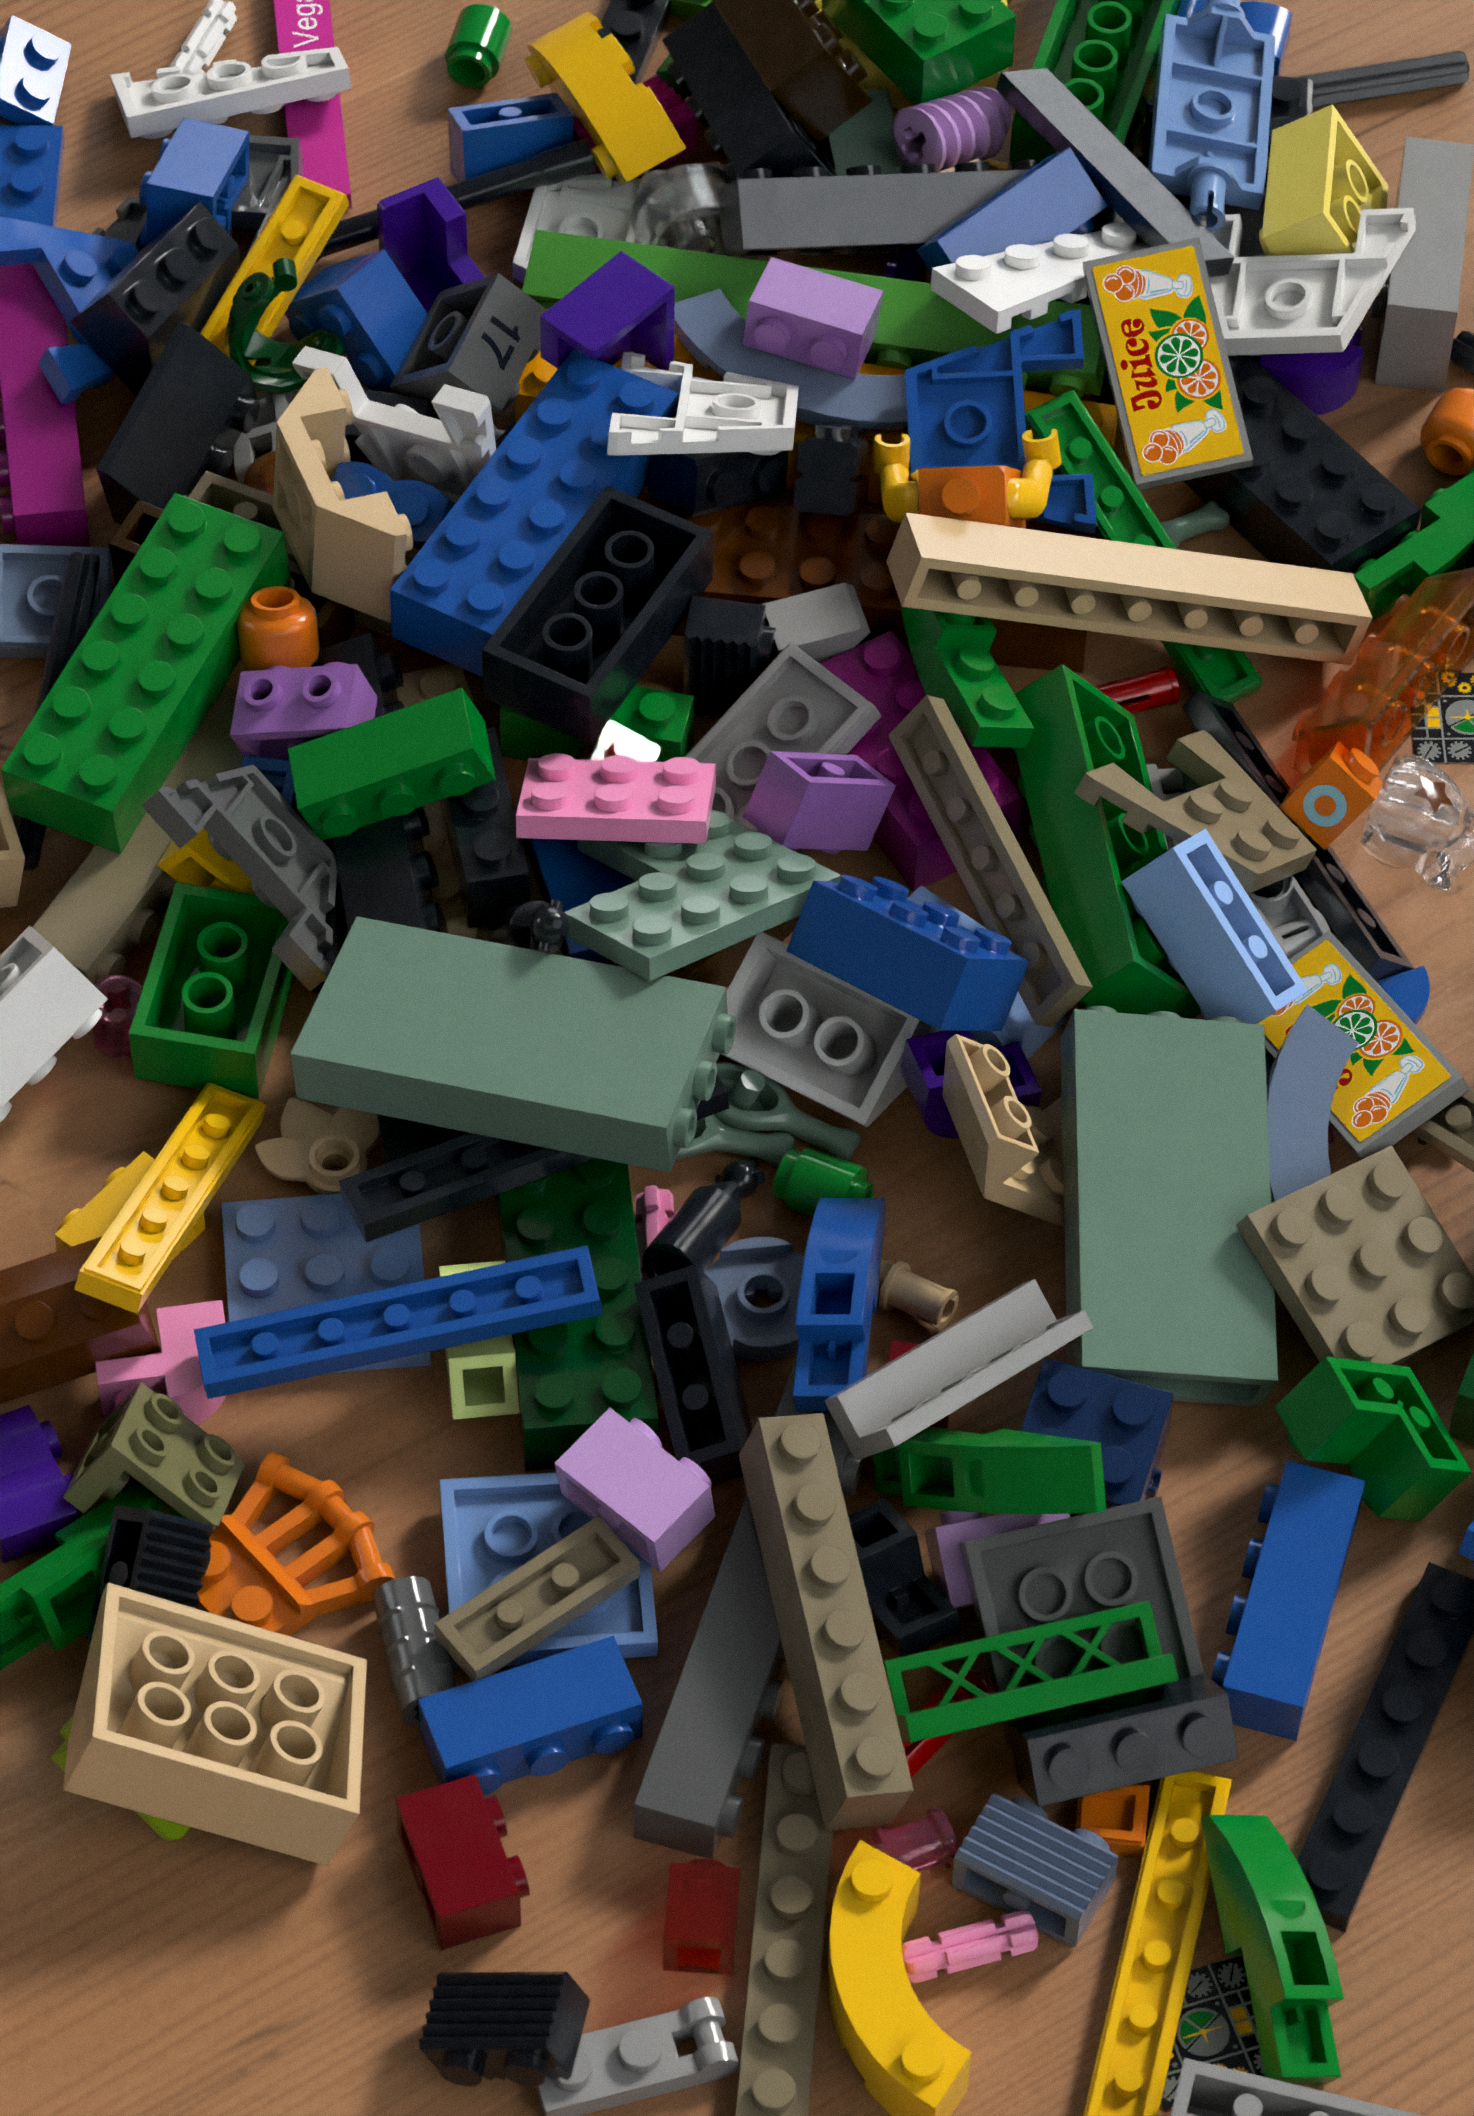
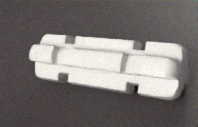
M210 0L202 12L203 16L197 20L180 49L182 51L176 54L169 67L181 66L182 74L192 76L204 74L203 70L209 67L226 39L225 35L230 32L237 21V16L234 13L236 6L231 1Z

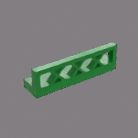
M1150 1600L883 1661L902 1743H912L1179 1681L1173 1653L1162 1654ZM1136 1618L1145 1658L1120 1664L1097 1649L1112 1623ZM1097 1627L1088 1642L1072 1633ZM1060 1636L1082 1650V1653L1068 1676L1054 1679L1030 1663L1046 1638ZM1031 1642L1022 1658L1006 1648ZM994 1651L1014 1664L1016 1668L1002 1691L987 1694L964 1678L980 1653ZM965 1657L956 1673L940 1664L941 1662ZM1091 1657L1107 1666L1082 1672ZM927 1666L950 1681L935 1707L910 1712L901 1675L902 1671ZM1025 1672L1040 1681L1039 1683L1016 1688ZM958 1688L974 1696V1698L949 1703Z

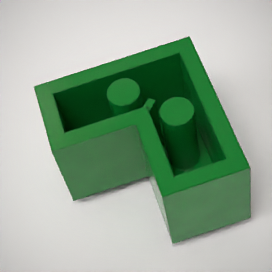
M1325 1357L1275 1406L1277 1413L1287 1428L1289 1443L1305 1460L1347 1464L1355 1478L1366 1480L1362 1500L1378 1518L1420 1522L1472 1473L1410 1367Z

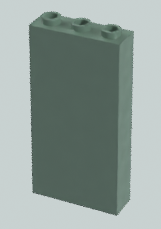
M357 916L290 1056L296 1095L299 1099L670 1173L680 1148L688 1149L693 1142L697 1126V1107L700 1100L709 1101L712 1096L717 1076L716 1062L720 1053L728 1054L732 1048L736 1032V1017L728 1015L726 987L666 975L648 981L624 967Z
M1092 1006L1083 1010L1074 1009L1060 1038L1066 1316L1085 1310L1094 1328L1067 1343V1364L1173 1392V1401L1262 1407L1278 1382L1275 1289L1236 1225L1246 1215L1271 1204L1264 1025L1243 1023L1242 1020L1230 1016L1201 1020L1181 1018L1178 1014L1168 1011H1157L1141 1015L1118 1013L1115 1009L1107 1006Z

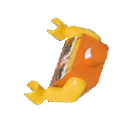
M1052 429L1050 436L1038 440L1033 439L1032 430H1027L1022 434L1026 463L1023 471L1008 466L919 468L910 475V437L902 434L901 443L887 444L881 441V434H878L874 439L873 469L880 477L884 511L893 522L898 523L902 522L905 512L1026 529V519L1036 518L1043 513L1048 501L1053 470L1062 463L1058 432L1056 429Z

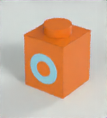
M1338 740L1288 791L1279 808L1325 850L1376 799L1384 782L1377 777L1379 770L1365 753L1357 748H1352L1349 751Z

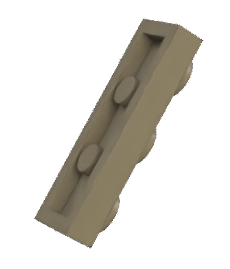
M598 1515L435 1622L434 1637L472 1682L491 1676L640 1576L641 1563Z

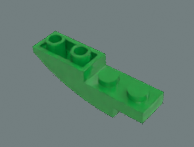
M1474 467L1466 477L1447 489L1440 488L1427 498L1421 509L1422 519L1419 531L1414 530L1408 533L1399 542L1397 547L1377 560H1367L1353 574L1373 617L1370 624L1406 600L1424 614L1447 597L1473 571Z
M900 602L910 651L925 694L944 699L957 726L962 728L971 746L1026 748L1035 728L989 652L997 633L990 618L902 607Z
M929 1426L896 1447L873 1454L876 1492L903 1496V1505L996 1514L1098 1513L1106 1510L1100 1442L1010 1429H1000L987 1434H978Z
M137 1481L118 1493L112 1500L108 1499L54 1533L60 1547L0 1584V1670L44 1642L58 1651L88 1631L115 1505L149 1509L181 1518L185 1517Z
M1205 1816L1201 1819L1225 1953L1226 1955H1243L1265 2077L1295 2085H1326L1341 2077L1328 2007L1343 2000L1344 1996L1328 1933L1313 1892L1286 1841L1267 1816Z

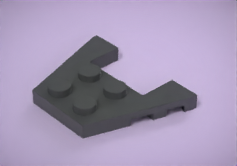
M249 135V180L231 211L232 228H239L244 231L258 230L250 249L294 176L297 174L303 177V152L299 138ZM127 197L115 209L118 219L106 231L98 227L92 234L133 242L140 252V238L143 225L147 219V206L140 204L139 197Z
M254 764L214 774L204 782H199L197 779L188 780L176 789H171L169 785L161 787L141 804L179 848L198 835L204 827L208 832L209 841L215 851L228 861L234 860L251 879V886L259 900L270 908H277L288 920L289 924L271 950L309 991H312L327 979L331 970V964L323 960V952L332 946L333 930L325 922L326 913L335 907L337 880L335 854Z

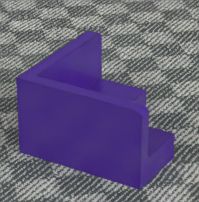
M439 177L378 202L379 251L385 249L427 314L439 291L485 278L468 255L466 212Z
M620 251L540 316L541 358L558 369L574 349L591 359H598L613 366L622 359L623 352L632 351L645 355V360L657 369L669 370L670 362L674 361L675 286L623 251Z

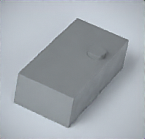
M1413 137L1405 138L1395 208H1414L1416 230L1389 274L1386 283L1382 286L1380 295L1376 296L1372 303L1371 317L1382 318L1375 384L1444 392L1459 307L1474 156L1473 144Z

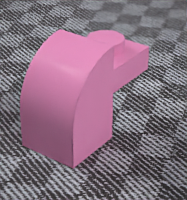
M222 1300L157 1308L161 1353L95 1362L103 1420L110 1416L140 1382L155 1393L164 1394L175 1401L183 1414L196 1425L204 1422L217 1411L226 1395L207 1399L194 1329L225 1323Z

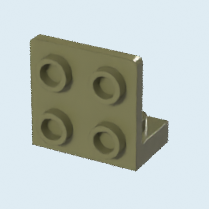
M140 1382L93 1433L63 1498L82 1513H85L101 1495L112 1500L132 1476L185 1518L212 1525L213 1530H215L221 1522L244 1468V1463L236 1456L232 1447L219 1436L206 1433L188 1419L175 1401L164 1394L155 1393Z

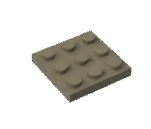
M1392 1145L1246 1215L1236 1225L1319 1362L1325 1357L1398 1365L1474 1326V1277Z

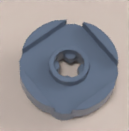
M773 1237L742 1239L722 1249L719 1252V1260L714 1262L708 1271L707 1268L704 1271L718 1288L735 1360L774 1361L790 1357L798 1352L799 1339L796 1330V1316L804 1256L793 1252L792 1243ZM767 1290L769 1298L781 1299L769 1308H759L749 1303L754 1300L755 1291Z

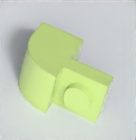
M505 1260L439 1266V1275L442 1277L503 1264ZM512 1334L445 1348L453 1420L520 1414L516 1357Z

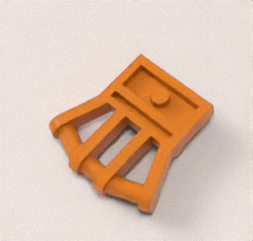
M271 1451L264 1458L254 1483L235 1511L230 1515H223L219 1526L214 1530L215 1533L209 1538L211 1543L210 1563L205 1571L206 1574L200 1579L203 1587L197 1592L200 1601L194 1607L205 1612L291 1636L317 1616L374 1600V1591L380 1585L396 1578L391 1565L382 1562L372 1534L375 1527L374 1523L363 1511L358 1510L354 1512L344 1502L345 1493L335 1481L330 1479L321 1481L291 1467L288 1457ZM278 1490L303 1502L256 1536L252 1534V1528ZM324 1520L334 1530L331 1535L287 1566L283 1567L274 1557ZM349 1554L352 1555L357 1569V1573L353 1577L308 1590L303 1588Z

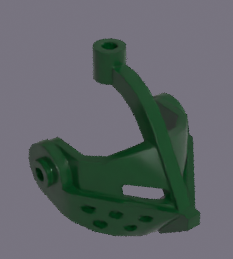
M280 258L273 263L272 278L263 272H257L250 275L239 286L236 294L233 296L222 349L223 353L251 375L255 390L270 393L291 392L302 388L308 379H302L292 365V362L304 346L340 356L344 348V343L337 334L327 332L324 329L313 332L295 344L278 343L255 330L263 312L272 300L282 291L288 292L293 290L298 284L294 261L289 258ZM248 360H266L268 364L267 366H252Z

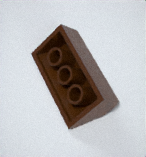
M102 1237L0 1271V1404L96 1372L95 1362L143 1356L160 1351L147 1301H145L138 1314L74 1290L80 1269Z

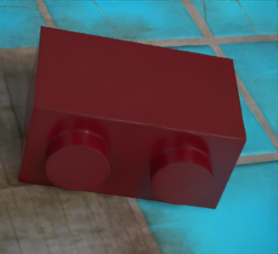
M476 1774L396 1798L398 1834L440 1950L521 1926L520 1898L530 1895L527 1877L519 1856L515 1855L508 1858L500 1840V1838L507 1836V1827L501 1806L496 1796L485 1799Z

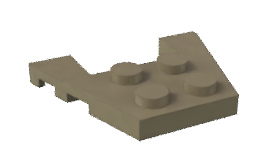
M1204 729L1177 739L1166 758L1201 786L1198 789L1162 801L1115 763H1111L1086 772L1074 792L1093 806L1101 796L1127 811L1122 822L1142 834L1158 829L1181 843L1206 829L1247 894L1306 870L1317 851L1300 830Z

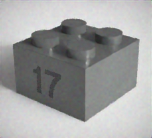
M499 273L439 291L389 388L400 395L430 399L431 418L438 420L440 418L431 401L444 384L486 395L491 403L492 414L503 412L514 402L519 393L520 384L517 381L526 364L533 360L541 350L540 316L547 309Z

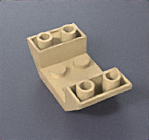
M327 367L314 370L277 421L273 511L312 593L390 623V589L407 568L405 554L406 551L413 548L411 526L405 514H397L387 491L345 500L340 483L338 481L332 482L338 463L350 462L349 447L345 438V427L352 424L353 411L347 391L345 389L338 390Z
M955 1034L946 1042L942 1095L983 1198L1064 1227L1062 1096L1043 1111L1035 1106L1029 1107L1021 1104L1008 1077L1010 1075V1066L1002 1053L990 1044L983 1045Z

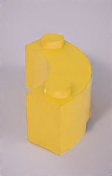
M584 12L526 45L531 55L524 58L537 85L540 88L549 85L552 93H558L585 127L596 144V147L591 149V152L605 178L609 180L615 176L620 186L679 154L686 147L649 86L646 87L642 82L635 85L629 77L630 74L635 72V68L631 58L612 33L601 38L597 33L599 29L603 28L600 20L592 13Z
M859 1840L846 1863L838 1883L831 1914L828 1952V1999L833 2024L842 2049L846 2048L855 2067L865 2079V2088L890 2116H951L968 2091L972 2052L947 2035L925 2011L911 1987L902 1955L903 1941L918 1910L921 1873Z

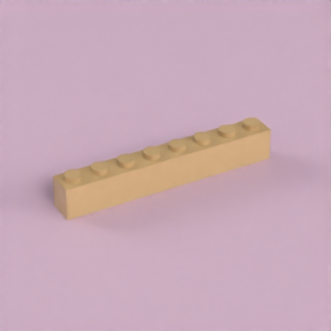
M905 512L886 561L902 607L1345 665L1352 664L1373 618L1353 573Z

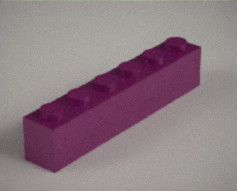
M30 263L0 266V399H2L3 407H0V443L6 442L7 451H0V487L11 486L10 496H0L3 531H15L17 545L90 547L75 401L61 404L38 364L47 348L69 346L66 321L34 266Z

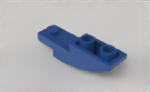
M885 1198L819 1199L806 1246L796 1316V1330L799 1339L793 1391L796 1411H829L824 1400L866 1376L872 1314H876L886 1213Z

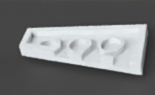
M339 47L266 55L261 61L262 67L251 68L245 62L236 61V59L213 62V67L207 73L194 76L182 74L181 66L159 68L156 72L157 79L139 82L131 81L130 72L110 74L114 96L130 137L141 136L145 139H157L169 135L173 129L178 128L183 118L219 125L225 122L229 116L246 112L268 114L278 111L286 103L304 99L312 102L326 101L334 98L340 91L352 89L349 69Z
M1111 223L1103 226L1101 231L1088 234H1061L1056 236L1054 241L1038 245L1016 244L1008 246L1005 252L988 256H961L957 258L956 263L932 268L930 290L998 334L1011 328L1013 316L1022 313V317L1032 320L1047 314L1048 302L1061 299L1068 303H1074L1086 298L1087 287L1082 270L1083 262L1150 247L1128 224Z

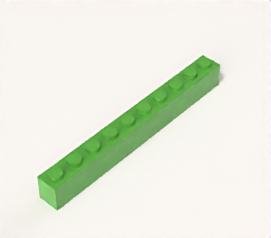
M536 230L522 291L545 309H549L620 251H623L675 286V303L721 289L731 306L746 321L749 299L769 261ZM806 267L883 290L876 337L863 363L903 370L975 344L979 349L1009 338L1010 332L1028 325H1031L1032 329L1058 320L1059 314L1070 310H1080L1084 352L1083 369L1022 372L1023 390L1026 386L1049 389L1051 393L1060 396L1074 389L1079 398H1082L1084 394L1100 396L1106 367L1091 305L1053 300L1048 302L1047 314L1032 320L1022 317V313L1012 317L1010 329L996 334L930 290L931 283Z

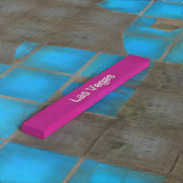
M273 0L278 54L335 47L329 0ZM340 92L334 98L326 101L312 102L304 99L284 104L287 138H299L303 152V177L346 194L349 202L347 209H351V191Z

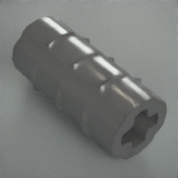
M408 1576L393 1579L380 1585L373 1593V1604L379 1624L378 1634L382 1637L386 1653L385 1663L389 1665L394 1686L392 1693L396 1694L401 1719L409 1725L419 1726L418 1699L454 1688L456 1684L453 1676L454 1667L450 1664L448 1652L434 1637V1623L439 1621L438 1614L440 1609L436 1607L430 1581L423 1577Z

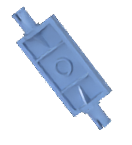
M1207 0V5L1204 6L1202 11L1189 18L1165 14L1160 32L1148 170L1171 194L1191 197L1189 212L1200 223L1202 214L1206 215L1205 228L1210 233L1217 232L1225 224V204L1259 211L1265 195L1276 36L1253 31L1245 18L1243 9L1240 7L1241 0Z

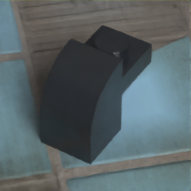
M884 1498L849 1514L848 1518L878 1641L884 1639L899 1657H904L927 1649L961 1632L958 1611L924 1573L917 1533L894 1507Z

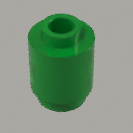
M472 4L461 10L445 52L447 71L455 82L466 87L478 88L486 85L489 80L497 75L512 34L511 22L503 12L487 4Z
M806 1148L803 1152L790 1149L782 1158L777 1169L773 1184V1195L775 1198L785 1201L787 1209L813 1218L820 1198H873L874 1185L868 1182V1171L863 1166L811 1148Z

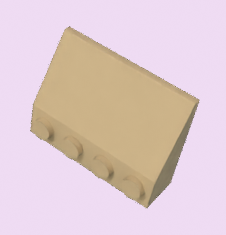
M107 1583L102 1593L69 1733L63 1791L328 1866L360 1811L367 1659Z

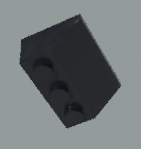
M200 201L162 229L70 322L137 397L178 322L181 321L190 325L199 333L202 331L241 266L239 245Z
M181 321L178 322L96 468L113 520L120 525L138 500L165 509L174 493L188 497L206 471L226 477L233 460V447L241 433L247 434L251 431L259 415L260 402L257 399L251 375L193 327Z

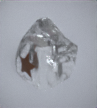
M1411 753L1398 755L1394 759L1383 780L1384 783L1371 805L1359 841L1365 851L1377 862L1391 869L1412 868L1416 866L1417 873L1424 877L1427 886L1449 891L1458 873L1474 863V809L1459 786L1437 765L1424 757Z

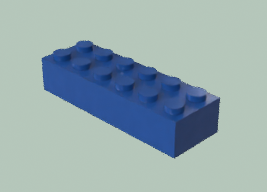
M573 349L391 587L392 637L483 677V647L606 485L636 498L649 481L650 455H607L612 413L676 418L678 393L598 359H591Z

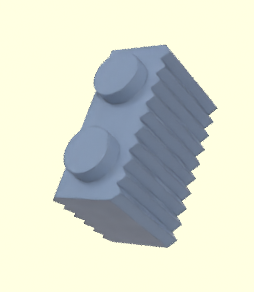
M993 1793L988 1803L984 1806L981 1815L977 1817L974 1826L971 1827L968 1836L964 1838L962 1846L957 1850L954 1857L952 1885L957 1890H964L970 1897H977L982 1903H989L994 1909H1001L1005 1914L1020 1910L1029 1911L1036 1927L1044 1935H1052L1056 1941H1064L1068 1947H1076L1115 1882L1118 1855L1111 1852L1108 1843L1102 1837L1090 1830L1078 1828L1071 1832L1049 1821L1046 1812L1028 1799L1015 1797L1012 1801H1009Z

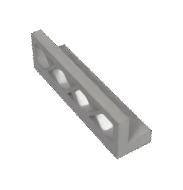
M1033 1279L1000 1296L824 1400L854 1459L859 1460L896 1447L1094 1327L1085 1310L1056 1320L1036 1280Z

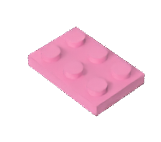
M559 753L548 754L541 758H529L516 812V838L706 844L716 787V763H699L697 760L688 757H676L665 762L637 761L632 757L624 755L610 756L603 760H578L569 755Z

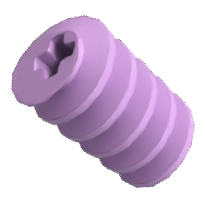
M980 86L901 109L893 121V136L898 157L903 166L920 163L935 164L936 173L952 168L957 164L995 157L1002 149L1005 135L1010 128L1011 107L994 88Z

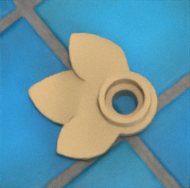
M291 1097L287 1100L280 1121L281 1137L262 1141L256 1144L255 1150L262 1166L275 1177L282 1180L306 1181L310 1188L322 1195L341 1193L340 1180L368 1170L366 1154L379 1139L380 1124L377 1114L340 1107L332 1116L330 1113L312 1104ZM331 1167H341V1168H343L342 1170H338V1171H329V1170H327V1169H329V1168H331Z

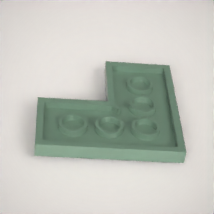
M714 810L711 812L706 844L577 840L578 851L637 882L611 893L598 894L592 897L589 902L564 912L570 924L567 937L644 979L652 981L800 916L813 880L839 882L841 875L816 863L813 858L799 854L773 841L768 835L755 832L730 819L725 813Z

